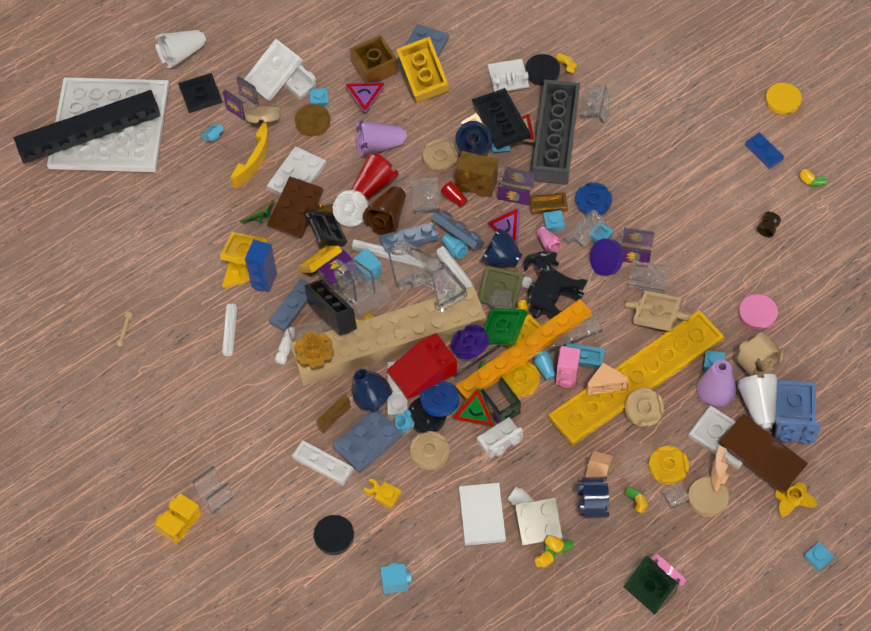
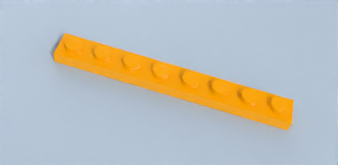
M579 299L455 385L456 390L465 400L476 388H480L481 392H484L590 318L592 311Z

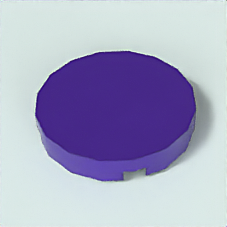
M602 238L593 245L590 252V262L597 274L609 276L616 274L620 270L623 263L621 254L623 251L620 244L614 239Z
M476 324L468 325L462 331L459 330L451 341V348L454 354L464 360L479 356L488 346V333L482 326Z

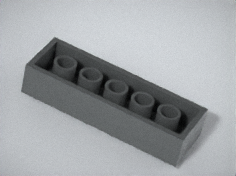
M544 79L532 172L535 173L534 181L568 184L580 83Z

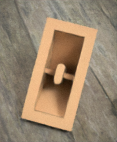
M603 363L588 382L587 395L626 390L627 377Z
M593 451L585 477L608 476L613 456Z

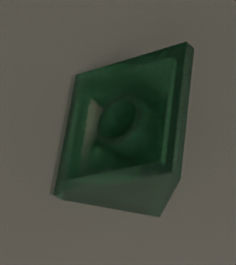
M645 556L624 585V588L655 615L676 594L679 583L661 569L651 558Z

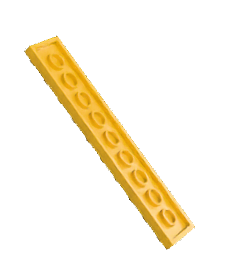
M698 310L690 316L689 321H682L672 328L671 332H666L615 368L616 371L627 377L626 390L587 395L586 388L548 414V419L567 441L574 446L625 410L626 398L632 391L639 388H650L653 391L704 355L707 350H711L724 341L725 336Z

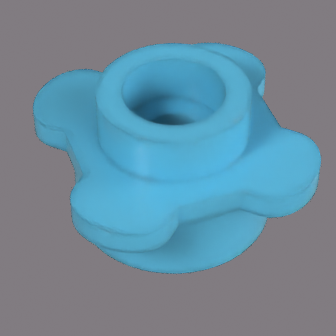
M405 410L403 414H398L395 418V426L403 433H406L409 428L414 427V421L410 416L411 412L409 410Z

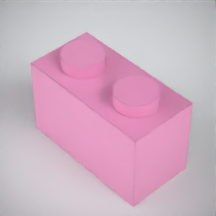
M561 346L557 365L556 385H560L563 388H575L581 349Z

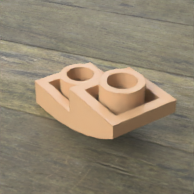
M721 446L717 450L711 470L712 486L717 492L720 485H725L729 474L726 473L728 464H726L727 458L724 457L727 449Z

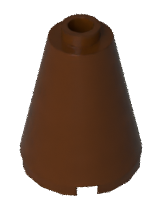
M393 186L365 209L363 221L367 227L370 225L373 228L372 231L374 233L384 235L397 230L406 199L404 190Z

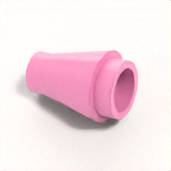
M545 227L537 230L536 235L546 251L557 252L561 248L562 243L559 237L548 231Z

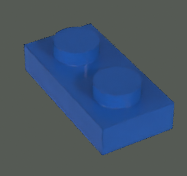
M760 132L746 141L745 146L767 168L771 169L783 161L784 155Z

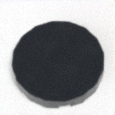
M538 54L527 61L525 72H528V80L535 85L544 86V79L556 81L559 78L560 64L551 55Z
M420 398L415 399L408 408L411 412L410 416L414 421L413 429L422 434L427 433V431H439L447 419L446 416L436 417L429 415L423 410Z
M329 515L317 523L314 528L313 537L316 546L323 553L339 555L347 551L354 542V530L347 518L340 515Z

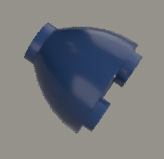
M498 228L481 260L486 264L496 267L511 265L516 267L523 254L519 252L514 239L507 232Z
M360 369L355 372L352 395L356 405L360 409L370 410L371 412L379 410L380 406L392 395L393 391L389 382L380 374L367 371L366 369Z

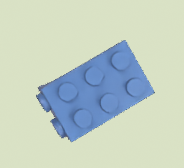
M777 380L775 438L784 443L791 441L801 442L802 444L815 443L821 429V423L816 422V383Z

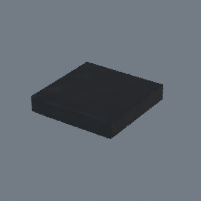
M212 73L178 83L189 113L223 103Z

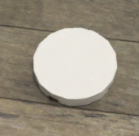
M354 190L344 191L336 197L333 203V215L344 226H359L364 223L363 213L369 206V202L361 192Z

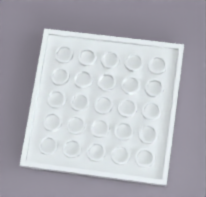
M64 78L55 122L148 90H152L161 116L136 126L122 129L119 132L105 135L102 138L76 145L67 150L53 153L48 157V169L156 172L170 85L169 80Z

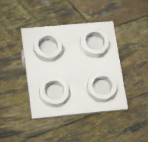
M522 59L488 64L494 92L506 88L507 91L529 88L528 72H525Z

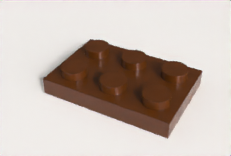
M289 176L267 226L302 239L309 223L305 218V214L315 210L324 191L323 188Z

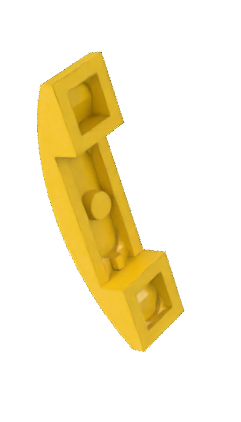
M263 122L255 135L257 146L245 165L238 163L231 174L230 179L233 188H237L248 181L262 165L269 146L267 123Z

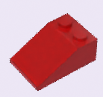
M434 333L413 346L387 369V373L406 399H409L456 374L457 359L438 334Z

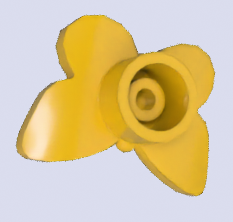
M796 483L794 486L786 489L783 494L776 490L775 498L780 501L778 509L781 518L789 515L799 505L808 508L817 507L818 504L810 493H806L807 487L804 483Z

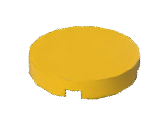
M776 83L767 90L765 101L768 104V108L774 113L787 115V113H794L800 108L802 96L801 92L794 85Z
M527 361L503 379L515 395L521 398L532 395L538 389L540 374L536 366Z
M663 446L656 449L651 455L648 468L651 476L656 481L665 485H674L685 479L689 470V461L685 453L679 451L678 448Z

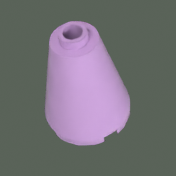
M359 120L356 123V129H359L358 135H355L356 146L361 157L368 156L371 151L375 154L403 145L407 139L406 130H403L401 126Z
M715 361L699 379L697 394L703 403L706 402L714 408H720L729 405L734 399L736 384L732 366L728 361Z

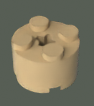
M760 332L755 338L749 342L745 341L739 346L740 352L737 361L750 376L764 377V374H770L774 370L772 366L776 362L778 364L781 362L783 352L767 335Z

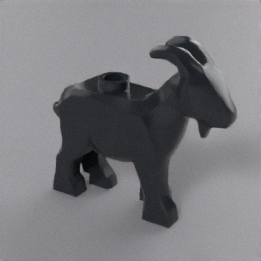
M555 251L532 253L524 260L525 271L528 270L531 264H534L539 274L536 283H532L528 290L530 294L528 308L534 314V318L544 314L552 319L562 312L555 306L559 296H567L578 301L584 295L579 289L583 291L588 283L586 279H572L551 267L550 265H559V262L556 260L557 253Z

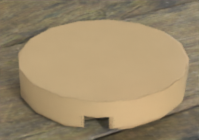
M273 106L251 108L245 111V119L251 123H258L259 120H264V122L275 121L280 117V108Z
M438 139L429 142L422 152V159L424 165L429 170L441 173L454 168L458 161V154L453 143Z
M639 388L627 396L625 413L632 424L638 427H649L660 420L664 413V403L661 396L652 391V389Z
M434 431L420 433L411 442L410 457L419 468L425 470L437 469L443 466L449 457L448 442L444 436Z
M705 477L696 480L691 485L688 501L693 511L697 514L713 517L723 513L726 509L729 493L725 485L722 484L718 492L715 491L712 486L711 477Z

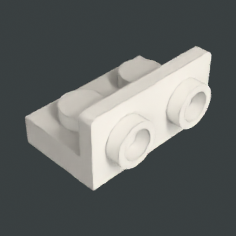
M300 63L284 83V86L299 100H302L310 94L309 89H316V78L312 72L305 70Z
M508 417L478 436L477 442L491 459L494 456L503 454L511 445L519 444L523 438V429L521 427L518 428Z

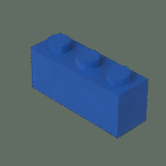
M253 239L245 257L251 287L257 291L270 292L277 275L272 245Z

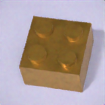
M382 35L350 49L351 62L365 83L378 82L399 72L398 59Z
M462 151L456 167L457 186L462 192L492 197L498 180V159Z

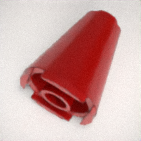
M371 151L351 190L361 192L368 200L395 180L399 173L397 170L393 171L391 169L392 164L378 153L373 155V151Z

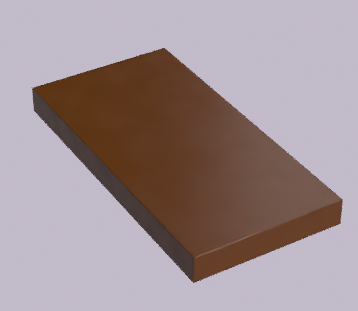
M745 414L737 420L718 443L782 494L808 465L806 461Z

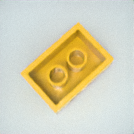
M430 36L396 49L416 103L450 91Z

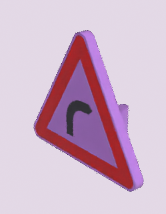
M383 82L346 84L347 90L363 112L369 110L385 87Z
M515 208L488 221V226L495 232H497L498 228L504 230L518 245L520 209Z

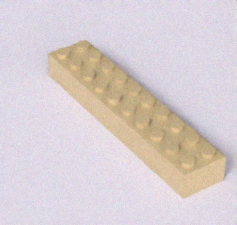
M474 286L356 322L357 329L345 335H339L334 330H330L292 342L290 346L302 384L306 386L404 355L419 341L434 333H437L442 341L446 342L452 340L456 332L464 330L468 325L476 324L484 328L486 315Z

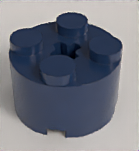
M479 121L464 123L458 129L455 137V150L457 154L461 156L462 151L488 156L492 143L491 131Z
M607 476L582 477V480H578V496H582V501L579 504V516H584V519L609 517V512H605L607 511V506H609L608 483H604L607 481Z

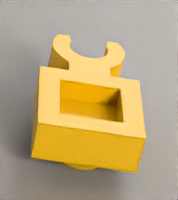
M369 479V484L373 485L374 488L368 489L364 487V493L368 496L375 495V502L393 509L402 494V490L386 482L379 486L376 480Z

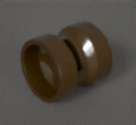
M770 211L765 212L762 216V221L757 226V232L767 238L773 237L776 228L781 223L779 215Z

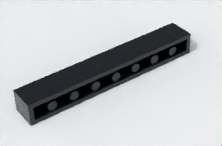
M148 90L13 137L21 160L25 164L45 156H50L53 153L67 150L76 145L102 138L105 135L119 132L122 129L136 126L142 122L153 120L161 115L152 90Z

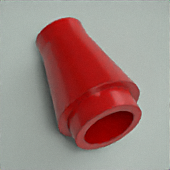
M449 181L441 189L443 197L457 204L460 208L468 201L456 183Z

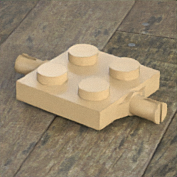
M645 291L643 297L638 302L627 300L625 308L636 310L633 318L634 324L670 332L677 319L689 321L691 313L680 311L682 298Z

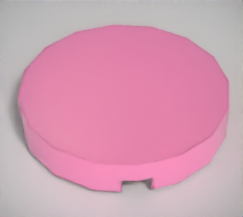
M753 294L741 302L739 315L745 326L758 331L765 328L768 329L775 323L778 309L774 301L769 297Z
M657 553L652 556L651 561L654 564L658 561L659 569L669 578L676 582L679 580V586L683 587L687 580Z

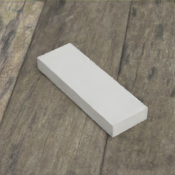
M303 440L292 455L294 460L344 486L354 470L347 463Z

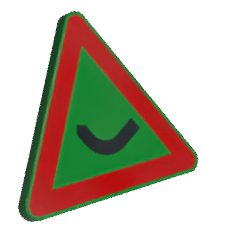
M270 200L241 219L240 222L243 223L256 218L259 223H262L263 220L259 216L265 214L266 218H270L268 211L273 205L274 200Z
M476 388L452 416V419L489 427L495 426V421L480 388Z

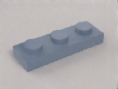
M446 211L434 212L432 216L434 221L471 248L481 249L485 242L480 239L481 236L478 233L466 229L467 226L464 223L455 221L452 218L453 216Z
M432 222L380 235V243L386 253L439 239V234Z
M302 278L298 281L270 318L269 323L272 326L285 332L292 325L308 303L304 285L310 284Z

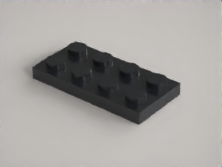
M506 88L472 99L473 106L483 125L491 131L492 141L496 149L531 138L530 131Z

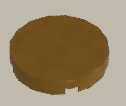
M319 104L305 105L295 114L296 128L301 134L306 136L321 135L330 126V114L325 107Z

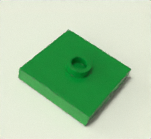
M491 308L484 325V330L488 333L489 337L488 344L515 345L527 315L525 309Z

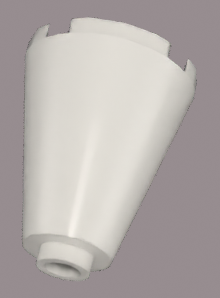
M199 30L162 33L155 37V40L158 39V44L155 45L157 54L162 63L168 64L167 68L176 66L202 48L206 42L204 33Z
M764 374V377L753 375L739 380V383H737L738 389L752 420L764 430L772 429V425L776 424V375Z

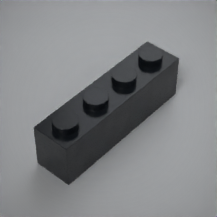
M322 279L304 285L308 305L336 333L345 335L357 329L353 308Z

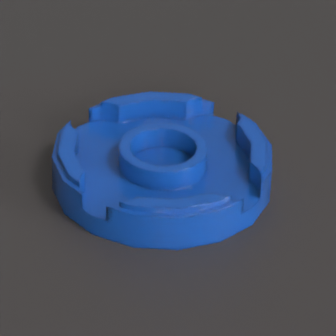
M590 182L577 190L575 204L578 210L585 215L600 216L610 209L612 194L603 184Z
M441 381L421 392V406L429 415L436 417L447 416L457 409L459 405V392L450 382Z

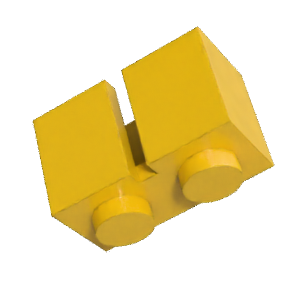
M181 493L170 501L168 505L169 510L165 511L164 514L161 513L155 523L158 533L176 545L202 514L200 506Z

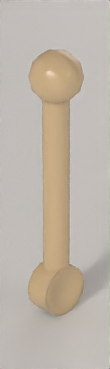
M131 312L125 313L126 320L120 338L116 342L118 347L124 345L125 332L129 320L133 318Z

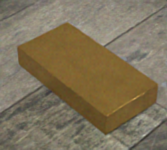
M566 192L529 196L531 215L558 210L562 212L568 211Z
M343 395L317 419L319 431L324 433L351 408L350 399L346 395Z

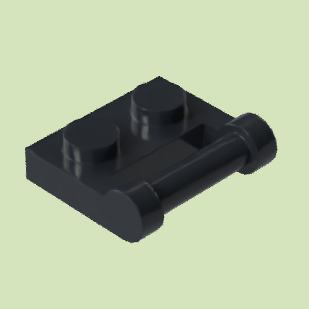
M309 211L305 214L307 222H310L320 247L326 245L344 247L347 244L346 237L332 213Z

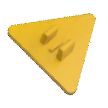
M229 262L222 287L228 288L250 281L247 265Z

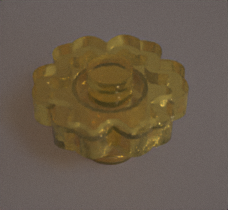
M316 331L305 333L304 339H297L294 346L296 361L303 368L309 366L311 370L322 369L325 363L332 361L334 356L332 340L326 334L319 335Z

